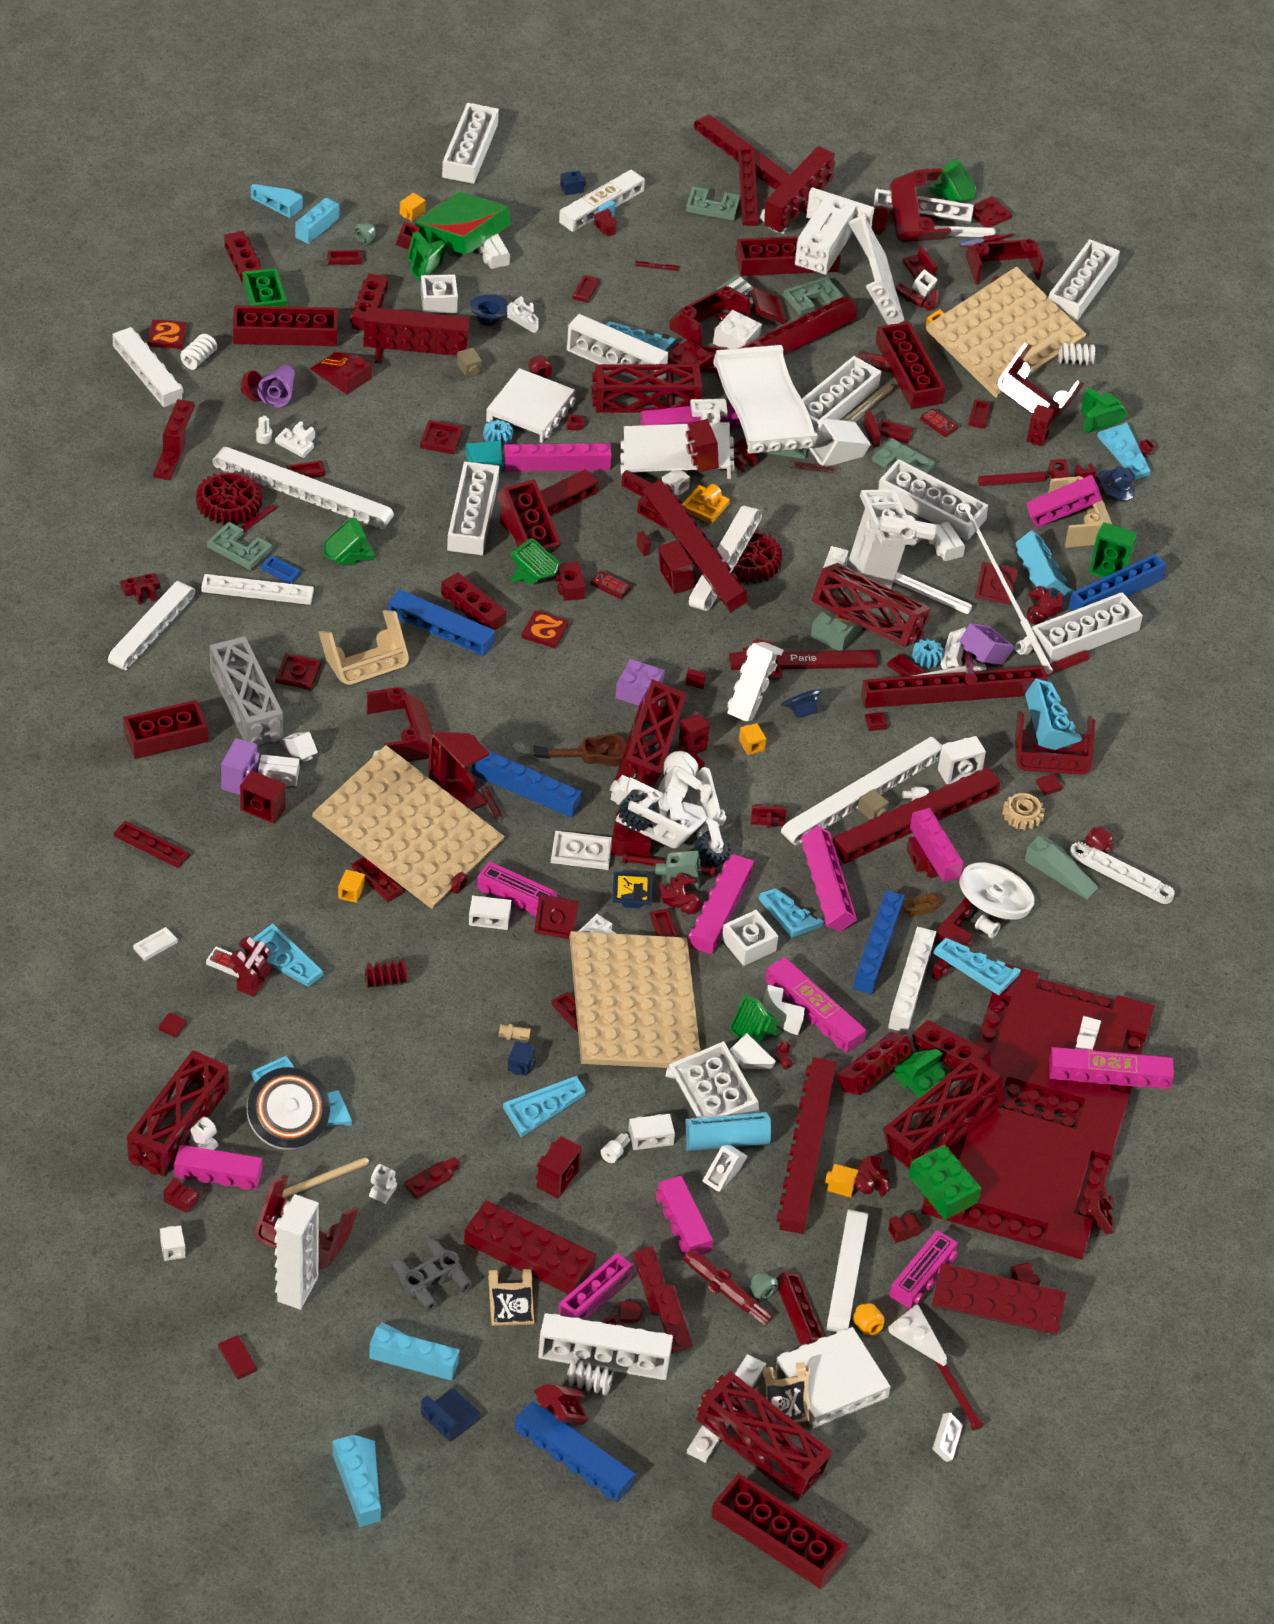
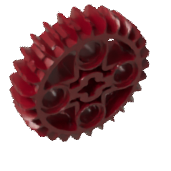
M220 471L219 475L214 473L213 477L208 476L207 480L203 479L202 483L199 484L196 491L197 508L200 514H204V518L209 517V521L215 520L216 524L222 522L224 526L225 522H235L237 525L239 521L245 523L246 519L251 520L252 516L255 517L260 512L262 507L261 487L258 485V482L254 481V478L249 479V475L243 476L242 472L236 474V471L234 473H229V471L222 473Z
M759 530L754 531L731 574H736L740 583L742 580H746L747 584L749 581H753L755 584L756 580L762 583L763 578L768 581L769 577L773 578L778 573L783 557L782 548H780L779 543H776L775 538L771 539V535L766 536L765 532L759 533Z

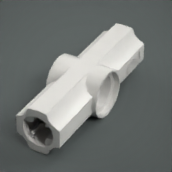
M881 515L879 531L899 534L905 540L914 537L934 540L936 524L915 521V518L910 515H905L901 518Z

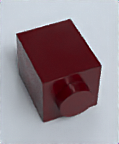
M403 222L395 245L409 250L412 235L418 232L420 227Z

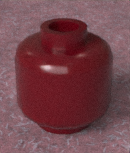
M537 355L529 361L528 368L530 373L546 379L550 377L552 366L547 357Z
M1094 826L1085 837L1087 840L1086 845L1108 853L1114 846L1111 843L1113 835L1102 826L1097 828Z

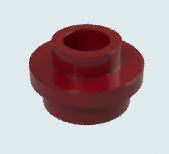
M1144 439L1138 443L1143 454L1151 455L1155 446L1150 440Z

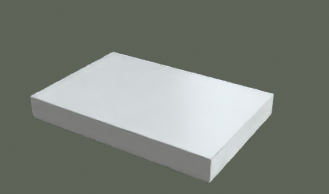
M555 831L551 863L608 870L612 837Z

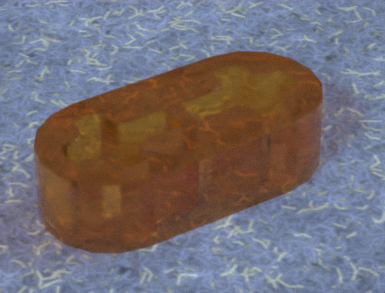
M932 894L910 897L904 900L902 910L907 916L933 913L938 908L939 900Z

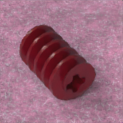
M399 959L398 964H396L395 960H391L390 966L387 961H383L382 967L379 962H375L374 968L371 963L366 965L365 982L367 988H369L370 982L373 983L374 987H377L378 981L381 982L382 986H385L386 980H388L391 986L394 979L400 985L402 978H404L407 984V970L403 959Z

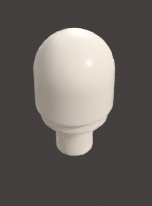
M914 787L910 791H903L902 796L903 798H912L911 801L916 798L927 795L929 791L925 787Z

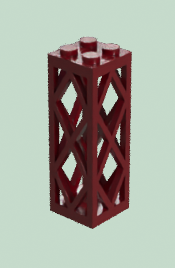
M595 364V371H592V382H594L591 384V395H594L592 396V407H595L596 413H641V411L684 407L690 404L691 400L701 399L702 383L699 364ZM603 370H613L606 374L603 372ZM639 370H657V371H655V372H653V373H650V374H646V373L641 372V371H639ZM684 370H692V373L686 372ZM670 371L684 379L669 383L657 377ZM627 372L639 379L626 384L611 377ZM645 382H648V383H650V384H652V385H640V384H643V383H645ZM641 392H656V393H654V394L648 396V395H645V394H643V393H641ZM670 392L674 396L683 399V401L672 406L656 400ZM624 393L639 400L623 406L611 399ZM646 403H649V404L654 405V406H656V407H639V406H641V405H643V404H646Z
M839 563L822 569L811 598L812 602L903 647L914 644L923 638L924 626L931 617L929 614L931 611L930 607ZM843 587L849 588L857 602L851 600ZM835 588L840 591L844 599L833 594ZM857 590L869 595L872 600L863 601ZM884 607L890 608L898 622L892 620ZM878 608L885 619L871 613L869 609ZM898 610L909 615L908 621H904Z
M652 679L640 701L614 781H617L624 775L651 788L655 786L661 775L687 693ZM650 720L652 727L642 731V724ZM655 732L656 738L646 742L645 737ZM658 743L659 750L651 755L649 748Z
M192 1050L127 1135L128 1160L135 1166H142L148 1169L154 1175L159 1174L165 1177L175 1163L180 1144L188 1146V1141L192 1135L191 1128L202 1117L209 1118L229 1091L228 1065ZM193 1082L202 1085L186 1092ZM176 1087V1094L172 1096V1093ZM214 1092V1094H213V1096H212V1098H211V1100H210V1102H209V1096H210L211 1093ZM198 1097L183 1119H181V1104ZM176 1107V1122L158 1129L173 1108ZM146 1126H147V1132H146L145 1134H143V1132H144V1130H145V1128H146ZM186 1130L181 1140V1133ZM170 1135L163 1145L156 1142L157 1140Z
M972 1054L883 1128L888 1152L910 1170L911 1161L943 1145L949 1148L1005 1101L1002 1076L998 1071L989 1068L984 1060L978 1059ZM961 1080L952 1095L948 1096L952 1082ZM979 1101L975 1115L966 1117L974 1104ZM948 1109L946 1117L940 1121L942 1113ZM923 1112L914 1126L909 1128L913 1115ZM934 1120L933 1125L927 1126ZM941 1133L937 1146L928 1149L936 1135Z
M729 1371L725 1376H719L714 1383L713 1389H707L701 1396L702 1402L697 1408L699 1412L696 1420L797 1501L825 1472L833 1451L732 1371ZM744 1399L753 1400L758 1413L753 1412ZM725 1423L732 1425L740 1437L731 1436ZM757 1428H761L767 1433L771 1443H767L760 1437ZM788 1434L798 1436L803 1449L797 1447ZM770 1459L776 1460L784 1473L774 1471ZM801 1463L807 1465V1467L805 1468V1470L803 1469V1466H802Z

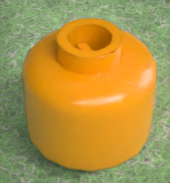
M861 1304L856 1308L853 1322L864 1335H876L883 1329L884 1316L874 1304Z

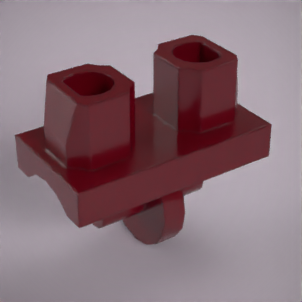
M874 206L871 227L874 234L880 235L882 231L886 230L890 214L889 208Z
M752 805L751 825H766V828L784 826L787 809L781 805Z

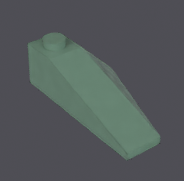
M1038 836L1027 847L1025 857L1027 863L1086 900L1099 889L1061 846L1050 839Z

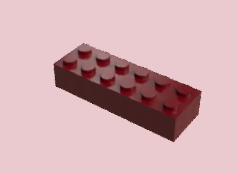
M820 146L813 150L765 200L764 226L779 233L789 227L790 223L798 217L799 213L807 208L811 188L823 191L825 186L832 182L834 178L835 153Z
M799 236L737 239L735 255L740 276L820 272L795 265ZM840 253L828 272H839Z
M234 306L233 344L337 346L338 308Z
M366 307L363 347H381L382 349L457 356L459 351L467 349L470 317Z
M910 321L878 326L875 342L887 361L890 371L910 408L915 409L943 404L946 388Z
M487 1200L482 1204L464 1232V1244L523 1272V1269H531L533 1278L568 1295L583 1283L595 1268L596 1253Z
M941 1263L932 1307L1057 1336L1066 1292Z
M740 1473L735 1476L713 1502L711 1514L713 1519L819 1589L823 1588L846 1559L849 1546L847 1543Z

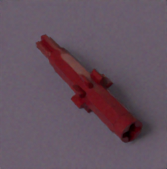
M694 1249L688 1251L683 1261L709 1282L708 1289L714 1294L721 1292L739 1308L743 1309L746 1313H750L764 1326L772 1319L770 1313L757 1304V1301L731 1280V1272L726 1268L719 1270Z

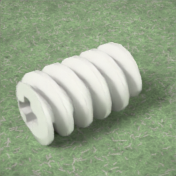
M208 334L199 335L181 352L180 356L183 364L191 370L196 369L213 351L217 350V342Z
M1063 343L1062 347L1060 345L1059 364L1062 363L1063 359H1065L1066 364L1069 363V360H1072L1073 365H1075L1076 360L1079 361V365H1082L1083 361H1085L1086 366L1089 365L1090 361L1094 364V345H1090L1089 349L1087 344H1084L1083 347H1081V344H1077L1075 347L1074 343H1070L1069 347L1067 343Z
M572 1359L567 1373V1380H569L570 1387H573L577 1382L578 1389H581L585 1384L586 1390L590 1391L594 1386L595 1393H599L602 1388L603 1395L606 1396L612 1384L614 1371L610 1375L608 1367H606L603 1372H600V1365H597L595 1370H592L591 1363L584 1368L583 1361H580L578 1366H575V1359Z

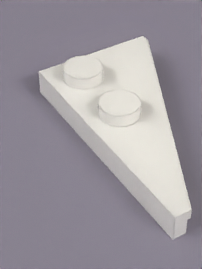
M917 1304L888 1327L889 1332L896 1338L943 1366L947 1364V1357Z

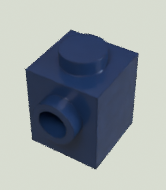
M580 170L561 173L560 186L564 195L584 193L586 179L582 176Z
M515 1041L508 1058L507 1071H511L516 1075L527 1076L529 1069L533 1070L536 1063V1058H534L535 1046Z

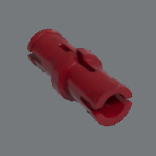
M901 283L895 287L897 294L920 308L927 301L926 298L917 294L914 289H909Z

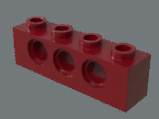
M244 231L224 235V247L243 285V272L264 269L261 268L260 259L256 258L255 249L251 247L250 238L246 237Z
M368 273L366 280L363 279L362 290H359L358 301H355L354 312L350 314L352 329L364 331L366 307L381 308L388 290V276Z
M459 572L441 582L442 597L452 602L456 609L463 611L470 620H474L476 623L494 631L506 624L507 611Z
M928 1019L912 1034L914 1047L919 1052L938 1049L942 1053L939 1061L945 1063L950 1068H957L972 1054L978 1059L984 1060L988 1067L992 1065L989 1051Z
M889 1032L838 1073L837 1077L842 1090L846 1093L860 1096L913 1053L908 1036Z

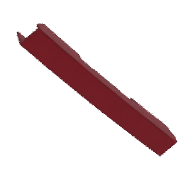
M645 261L635 262L640 263L635 266L679 271L677 268L680 267Z
M272 504L240 528L243 529V532L247 531L257 522L275 511L277 507Z

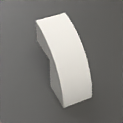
M768 985L763 998L764 1008L780 1021L777 1026L787 1032L798 1035L803 1022L805 1008L782 1002L783 988Z

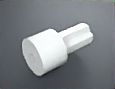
M267 416L259 418V427L256 429V440L261 444H268L272 441V430L269 427Z
M621 1133L615 1140L609 1141L601 1149L602 1158L608 1163H614L623 1154V1149L630 1142L629 1135Z

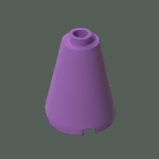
M282 365L261 379L257 392L265 404H275L273 407H283L288 404L292 397L295 378L294 369L289 365Z

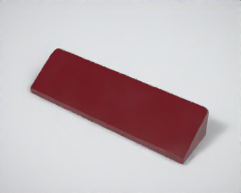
M782 1272L776 1278L778 1290L799 1343L802 1346L817 1342L824 1335L799 1274Z

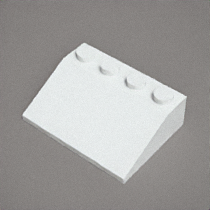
M725 1042L669 1064L671 1072L697 1118L759 1113L758 1101Z

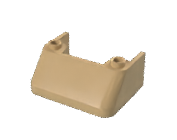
M1078 476L1051 479L1048 493L1083 478ZM1103 500L1086 507L1088 514L1084 517V524L1069 525L1065 547L1095 545L1096 536L1102 523L1112 524Z
M383 611L387 629L377 634V648L345 658L343 650L335 646L332 632H319L326 660L343 684L351 685L407 665L409 656L396 611Z

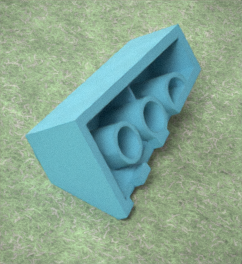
M1031 530L1015 543L1018 548L1017 553L1024 561L1023 566L1030 573V580L1036 587L1042 586L1045 592L1048 588H1051V596H1057L1058 593H1063V597L1071 596L1074 590L1066 586L1068 580L1058 571L1060 567L1050 557L1052 554L1042 537Z
M1035 679L1025 693L1039 746L1056 750L1080 742L1082 737L1074 731L1075 725L1073 721L1068 720L1066 716L1068 712L1066 708L1060 705L1061 699L1053 684Z
M382 1322L376 1327L370 1342L369 1358L452 1381L459 1363V1349L408 1336Z
M356 1435L333 1440V1457L359 1527L380 1522L381 1506L379 1502L375 1441Z

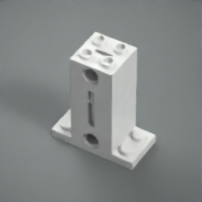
M811 188L807 209V218H810V220L798 237L795 265L827 274L849 237L854 233L848 221L864 215L868 224L872 227L874 207Z
M895 489L861 490L860 497L865 510L847 568L891 588L905 545L916 544L917 537L905 540L899 534L879 531L881 515L897 518L906 515Z

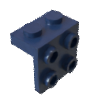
M450 1389L436 1401H433L428 1395L421 1400V1415L449 1442L453 1441L481 1418V1413L456 1389Z

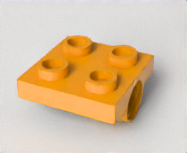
M710 484L707 488L699 485L681 507L685 505L690 515L712 524L729 505L730 499L722 496L720 488L714 484Z

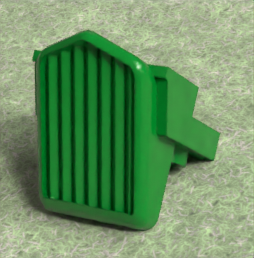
M957 159L944 166L940 175L941 178L929 186V192L942 195L943 200L953 202L971 201L976 192V186L961 161Z
M419 232L413 233L407 260L411 263L410 272L418 281L421 280V275H430L440 266L444 257L445 243L437 241L428 244Z
M1090 387L1085 391L1080 411L1086 416L1083 427L1085 433L1116 425L1127 415L1125 408L1121 405V401L1107 392L1102 396Z
M349 518L324 542L323 555L332 561H337L338 565L352 566L355 565L357 560L371 561L375 557L357 518Z
M530 538L511 552V557L516 563L517 568L514 569L515 573L510 576V579L513 582L523 579L526 585L532 584L539 579L555 575L560 562L536 540Z
M747 994L743 995L737 1013L730 1025V1031L739 1040L747 1033L759 1044L765 1035L770 1036L772 1034L778 1037L783 1032L777 1026L780 1021L764 1008L759 1000Z
M938 1049L910 1054L894 1067L895 1072L893 1075L905 1089L909 1087L919 1099L945 1078L948 1072L938 1062L942 1053Z

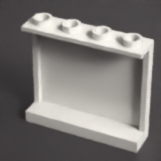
M519 368L487 408L486 421H495L496 418L535 432L540 434V442L542 443L545 438L550 437L552 429L554 427L557 428L560 419L566 416L569 407L574 406L576 401L574 397L575 390Z
M853 1327L847 1330L842 1329L832 1336L822 1337L817 1342L802 1345L797 1350L784 1352L777 1357L776 1370L782 1369L787 1378L798 1377L796 1363L805 1362L806 1366H810V1376L808 1378L809 1423L812 1428L884 1400L889 1396L891 1386Z

